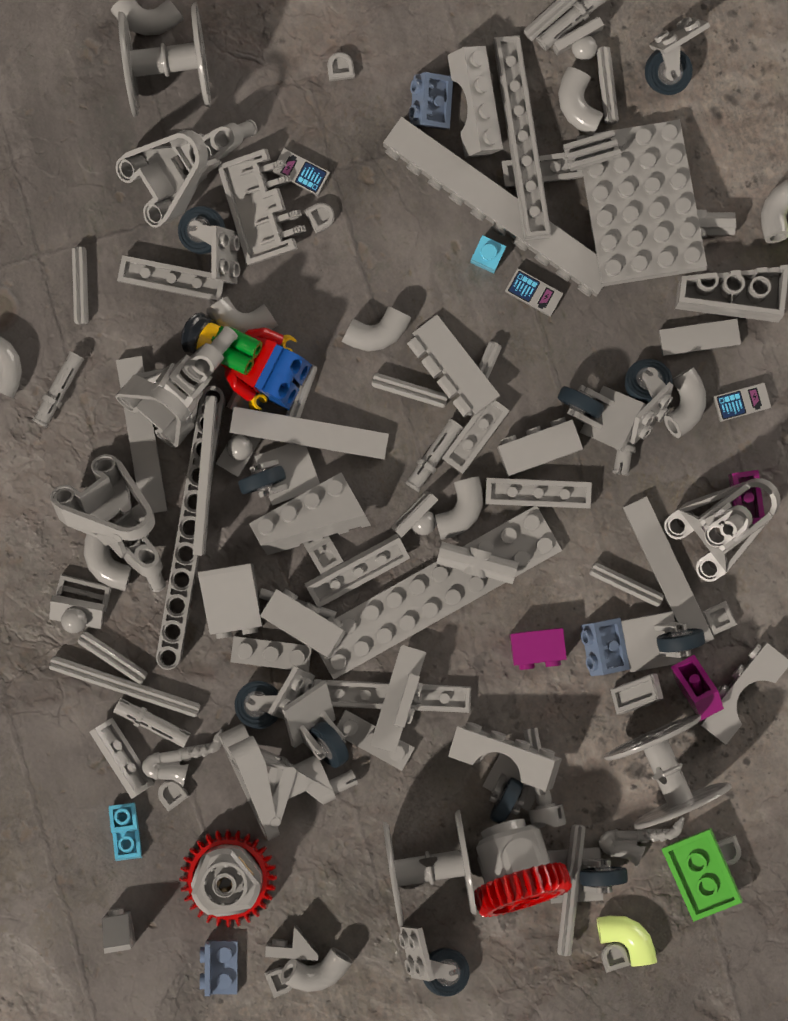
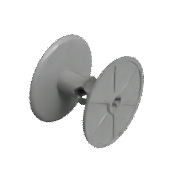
M193 2L191 5L194 42L165 46L164 43H161L160 47L133 50L126 15L123 12H118L121 56L133 117L138 116L140 108L137 77L163 73L168 77L170 72L198 69L204 104L206 107H211L208 68L197 2Z
M700 714L688 716L651 730L612 749L603 756L605 760L612 761L644 750L654 773L651 778L657 780L667 802L638 818L634 823L635 829L651 827L686 814L717 799L732 788L730 783L721 782L691 792L681 771L682 763L677 762L668 739L696 725L701 720Z
M460 809L455 812L460 850L437 854H430L429 851H426L424 856L395 860L390 828L387 822H383L389 873L399 927L404 925L400 886L425 882L434 885V881L465 876L470 911L472 914L477 915ZM437 857L438 859L431 867H425L419 862L421 859Z

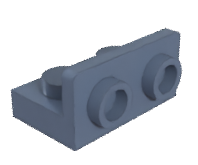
M429 72L414 75L410 86L412 105L409 109V119L411 124L416 127L450 129L453 88L451 76Z
M621 618L581 625V640L585 646L586 666L590 676L630 670Z
M206 940L205 947H200V963H205V973H200V990H205V996H210L211 994H238V940Z

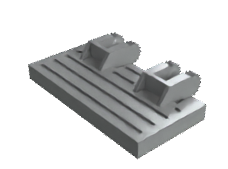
M265 148L217 166L247 265H253L297 250L295 239L288 238L306 232L305 225L295 226L292 229L283 231L281 223L298 219L302 214L300 210H295L276 216L275 213L286 210L280 189L276 187L291 182L290 175H283L268 181L267 173L272 172V170L283 169L287 165L285 160H279L261 166V163L271 160L268 149Z

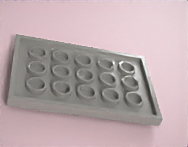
M680 119L614 130L618 147L621 150V157L582 168L602 287L707 270ZM590 135L576 136V141L590 137ZM610 140L604 141V142H601V143H597V144H594V145H591V146H587V147H584V148H580V149H578V150L585 149V148H588V147H592V146H595V145H598V144H602V143H605V142H609ZM613 147L599 151L591 155H585L580 158L581 160L589 157L613 151Z

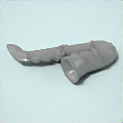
M224 729L218 731L211 743L148 755L142 762L143 772L149 778L173 780L184 786L189 764L180 765V761H189L193 757L195 759L201 756L205 757L210 753L213 754L218 751L222 745L218 734L224 732Z
M681 817L674 823L671 829H637V831L615 829L606 831L600 836L599 847L611 857L627 859L635 867H638L646 846H637V842L648 843L649 841L656 842L659 840L663 842L667 839L678 838L683 829L685 818Z

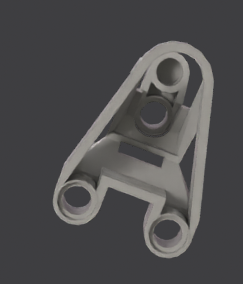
M246 120L238 125L236 123H229L206 135L198 134L192 130H182L166 138L126 152L116 162V173L121 181L125 183H131L138 179L143 180L153 196L144 206L143 215L150 226L157 228L178 219L185 213L198 185L207 178V174L221 164L220 159L225 158L236 149L243 139L252 137L257 133V125L253 120ZM168 142L171 143V146H160ZM192 149L194 150L195 162L191 156ZM176 156L180 157L189 174L187 177L175 160Z
M225 326L211 344L205 343L190 357L186 354L176 364L171 363L166 368L133 375L116 394L117 401L130 412L136 413L139 411L157 427L155 430L156 435L165 444L172 448L178 447L195 427L198 402L204 392L203 389L213 378L210 375L224 360L223 353L238 338V335L230 327ZM183 370V372L191 380L197 382V384L192 385L188 381H186L180 374V371ZM170 378L174 383H176L183 391H185L188 394V396H186L179 388H177L168 379Z
M110 454L100 455L91 464V469L96 479L95 483L81 493L70 485L59 486L51 492L50 500L57 517L68 527L98 538L105 546L109 545L121 559L124 558V561L147 578L150 590L160 592L166 587V582L161 573L163 565L157 550L148 540L149 532L155 525V516L152 508L123 463ZM130 492L139 503L133 508L131 506ZM120 512L124 515L114 523L108 522Z
M754 478L686 502L665 520L664 529L667 535L673 539L685 538L693 531L697 533L709 551L697 562L696 572L702 580L712 582L726 574L735 565L767 523L773 518L781 503L780 494L776 486L770 481L763 478ZM751 487H759L769 494L772 506L763 518L748 528L753 520L750 511L741 505L732 507L730 502ZM721 499L700 517L695 516L691 511ZM677 519L682 520L685 527H681L677 523ZM716 527L720 528V532L723 536L717 533ZM748 537L728 562L726 553ZM708 561L713 562L717 569L711 568Z
M243 723L218 734L267 841L280 836L278 826L281 824L288 799L306 791L324 805L335 800L336 794L358 785V781L355 780L356 777L351 769L328 780L320 760L315 755L299 763L292 764L286 757L277 756L260 748L255 738L249 736ZM266 766H270V767H271L270 770H269V773L267 772V767H266Z

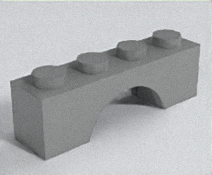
M486 46L462 47L447 56L451 80L457 82L462 87L467 100V119L461 131L465 158L488 156L502 150L503 145Z
M763 642L761 645L757 643L749 652L748 656L751 658L745 666L740 664L733 672L732 677L734 679L729 686L724 684L718 691L724 709L698 723L725 745L742 726L737 714V700L742 690L756 681L776 683L788 668V659L767 642Z
M472 722L457 726L448 757L474 765L480 763L491 752L502 753L516 763L520 771L521 783L544 791L553 789L562 758L554 756V751L546 748L536 750L530 747L531 744L520 739H515V742L505 739L506 735L498 731L492 730L491 733L482 731V726Z

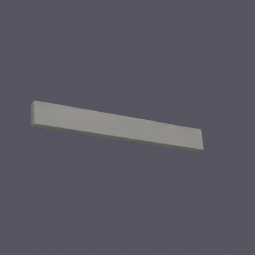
M520 35L494 37L493 45L524 241L550 238L551 228Z

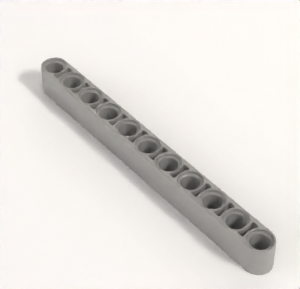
M208 386L204 389L197 413L156 654L158 665L165 670L176 668L181 663L199 555H194L190 561H183L180 557V551L185 546L193 549L194 535H187L184 526L188 521H195L196 509H192L189 506V499L191 496L198 494V483L194 481L193 474L197 469H200L201 457L198 455L197 449L202 444L205 397L210 392L215 391L220 394V401L217 407L212 468L213 478L226 402L224 392L216 386ZM180 572H184L189 576V583L185 587H179L175 582V578ZM176 598L182 599L185 603V608L181 613H175L171 608V603ZM171 624H175L180 628V636L177 639H171L167 635V628ZM166 650L173 651L176 655V661L173 665H167L162 660V655Z

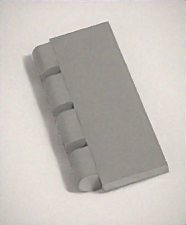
M435 315L412 333L414 338L407 345L417 358H421L426 353L428 354L421 363L434 379L442 373L444 374L437 383L449 399L457 394L460 395L453 401V404L463 417H466L471 412L475 415L500 397L497 390L438 315Z

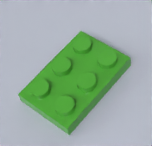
M711 828L662 847V852L693 922L742 903L743 899Z

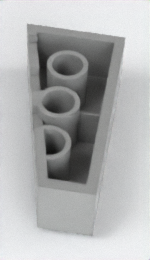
M788 265L772 268L761 267L745 271L733 270L726 273L715 272L682 276L678 282L675 309L779 323L785 312Z
M342 472L249 523L267 555L298 547L301 543L308 541H318L332 534L338 533L340 535L360 526L362 528L371 526Z

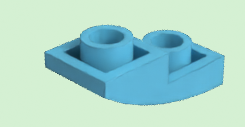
M135 803L108 806L115 860L142 858Z

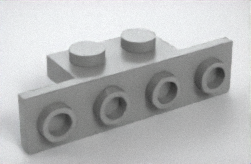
M405 645L400 647L371 740L372 747L396 753L402 730L405 724H411L415 712V709L411 708L413 698L418 699L421 693L423 683H419V675L426 652Z

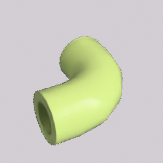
M626 916L597 917V928L601 944L610 942L624 944L629 951L632 967L657 963L656 951L651 936L639 922Z

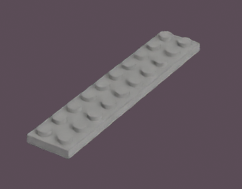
M537 506L528 509L463 546L464 548H476L490 552L493 556L519 562L515 577L562 551ZM434 562L335 618L343 623L341 628L346 633L330 659L320 653L319 655L334 680L506 582L488 577L485 579L462 573V570L445 567Z

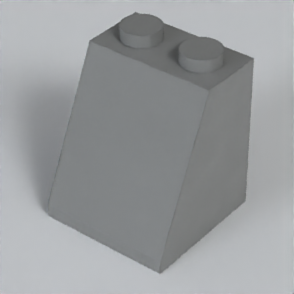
M245 564L198 572L210 635L216 634V638L220 639L232 637V631L242 630L243 635L257 633L258 627L263 626L262 617H260L261 609L254 565Z

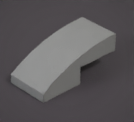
M329 536L323 537V539L318 541L312 540L303 543L320 574L344 562Z

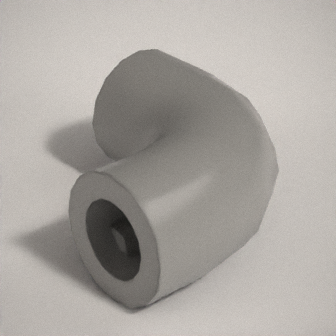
M119 0L111 8V12L117 20L119 11L126 15L130 31L145 36L160 35L184 20L181 13L170 0H166L158 7L149 10L142 8L136 0Z
M567 67L558 92L560 109L569 123L580 131L593 136L604 113L592 108L585 101L584 94L591 77L579 69Z
M788 179L773 188L763 204L760 215L761 228L767 243H777L788 238Z
M227 296L206 310L209 317L215 320L217 325L232 327L242 333H245L248 329L265 327L272 330L278 326L265 304L252 312L242 313L234 307Z
M388 306L383 318L375 325H366L353 318L342 342L353 348L368 352L383 350L398 341L405 332L411 317Z
M0 336V393L14 399L22 374L20 357L12 344Z
M694 366L673 378V384L680 395V403L674 411L664 417V422L667 429L676 438H680L688 433L701 420L706 408V390Z
M479 476L454 482L457 494L456 505L452 510L435 514L441 540L455 537L467 531L478 520L483 506V492Z
M86 534L84 558L89 571L99 582L111 588L126 591L132 567L115 561L111 557L109 545L105 546L98 538Z
M332 947L324 959L316 965H306L296 959L289 960L282 970L281 982L304 992L322 991L336 984L350 968L353 961L344 952Z

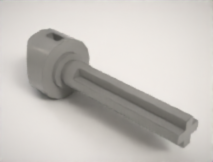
M538 728L523 730L525 741L531 744L530 747L540 750L541 744ZM534 787L538 805L528 810L530 825L537 828L545 827L546 824L552 827L565 825L566 818L563 804L551 803L550 790L544 791Z

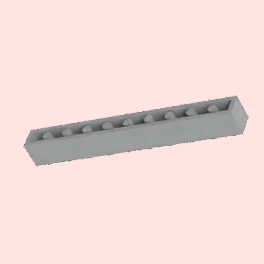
M403 117L399 119L383 142V147L386 148L385 153L396 161L399 158L407 163L406 168L417 176L422 173L429 178L427 182L438 191L442 188L450 193L449 198L460 206L464 203L472 209L470 213L481 221L487 219L493 224L492 229L502 236L508 234L514 238L513 243L523 251L531 250L536 254L534 258L544 266L550 264L555 267L558 276L566 281L572 279L579 284L577 289L590 297L591 294L594 296L599 294L603 287L596 253L552 222H550V238L524 241L518 198Z

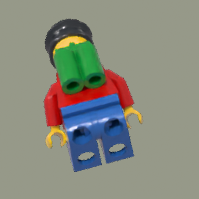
M204 313L194 314L186 322L182 331L181 344L184 352L194 354L205 343L211 344L224 327L217 325L215 320L206 318ZM230 327L236 332L238 338L223 353L224 360L221 362V365L226 369L225 377L233 391L246 401H249L248 404L251 410H262L256 403L257 399L262 403H266L269 400L289 410L300 390L294 383L302 386L312 366L303 357L294 353L291 348L285 346L287 341L293 340L297 342V340L291 335L283 336L265 327L248 329L245 333Z

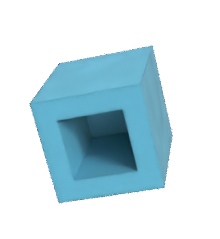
M482 235L470 263L494 274L506 246Z

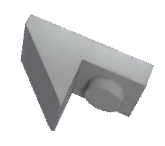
M295 924L293 944H288V940L272 939V943L266 944L265 957L318 961L319 951Z

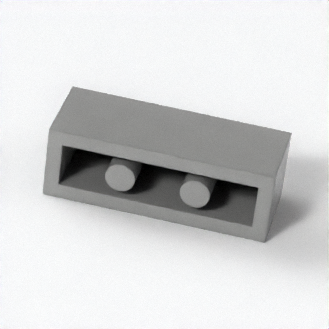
M565 417L550 422L552 426L550 428L541 430V427L538 426L525 431L527 434L525 437L517 439L516 435L502 439V445L498 446L497 449L507 476L515 475L583 450L573 419L566 421Z
M276 589L260 617L330 659L346 633L341 628L343 623L332 616H329L327 620L318 615L321 610L309 602L305 606L296 601L298 596L291 591L284 589L282 593Z

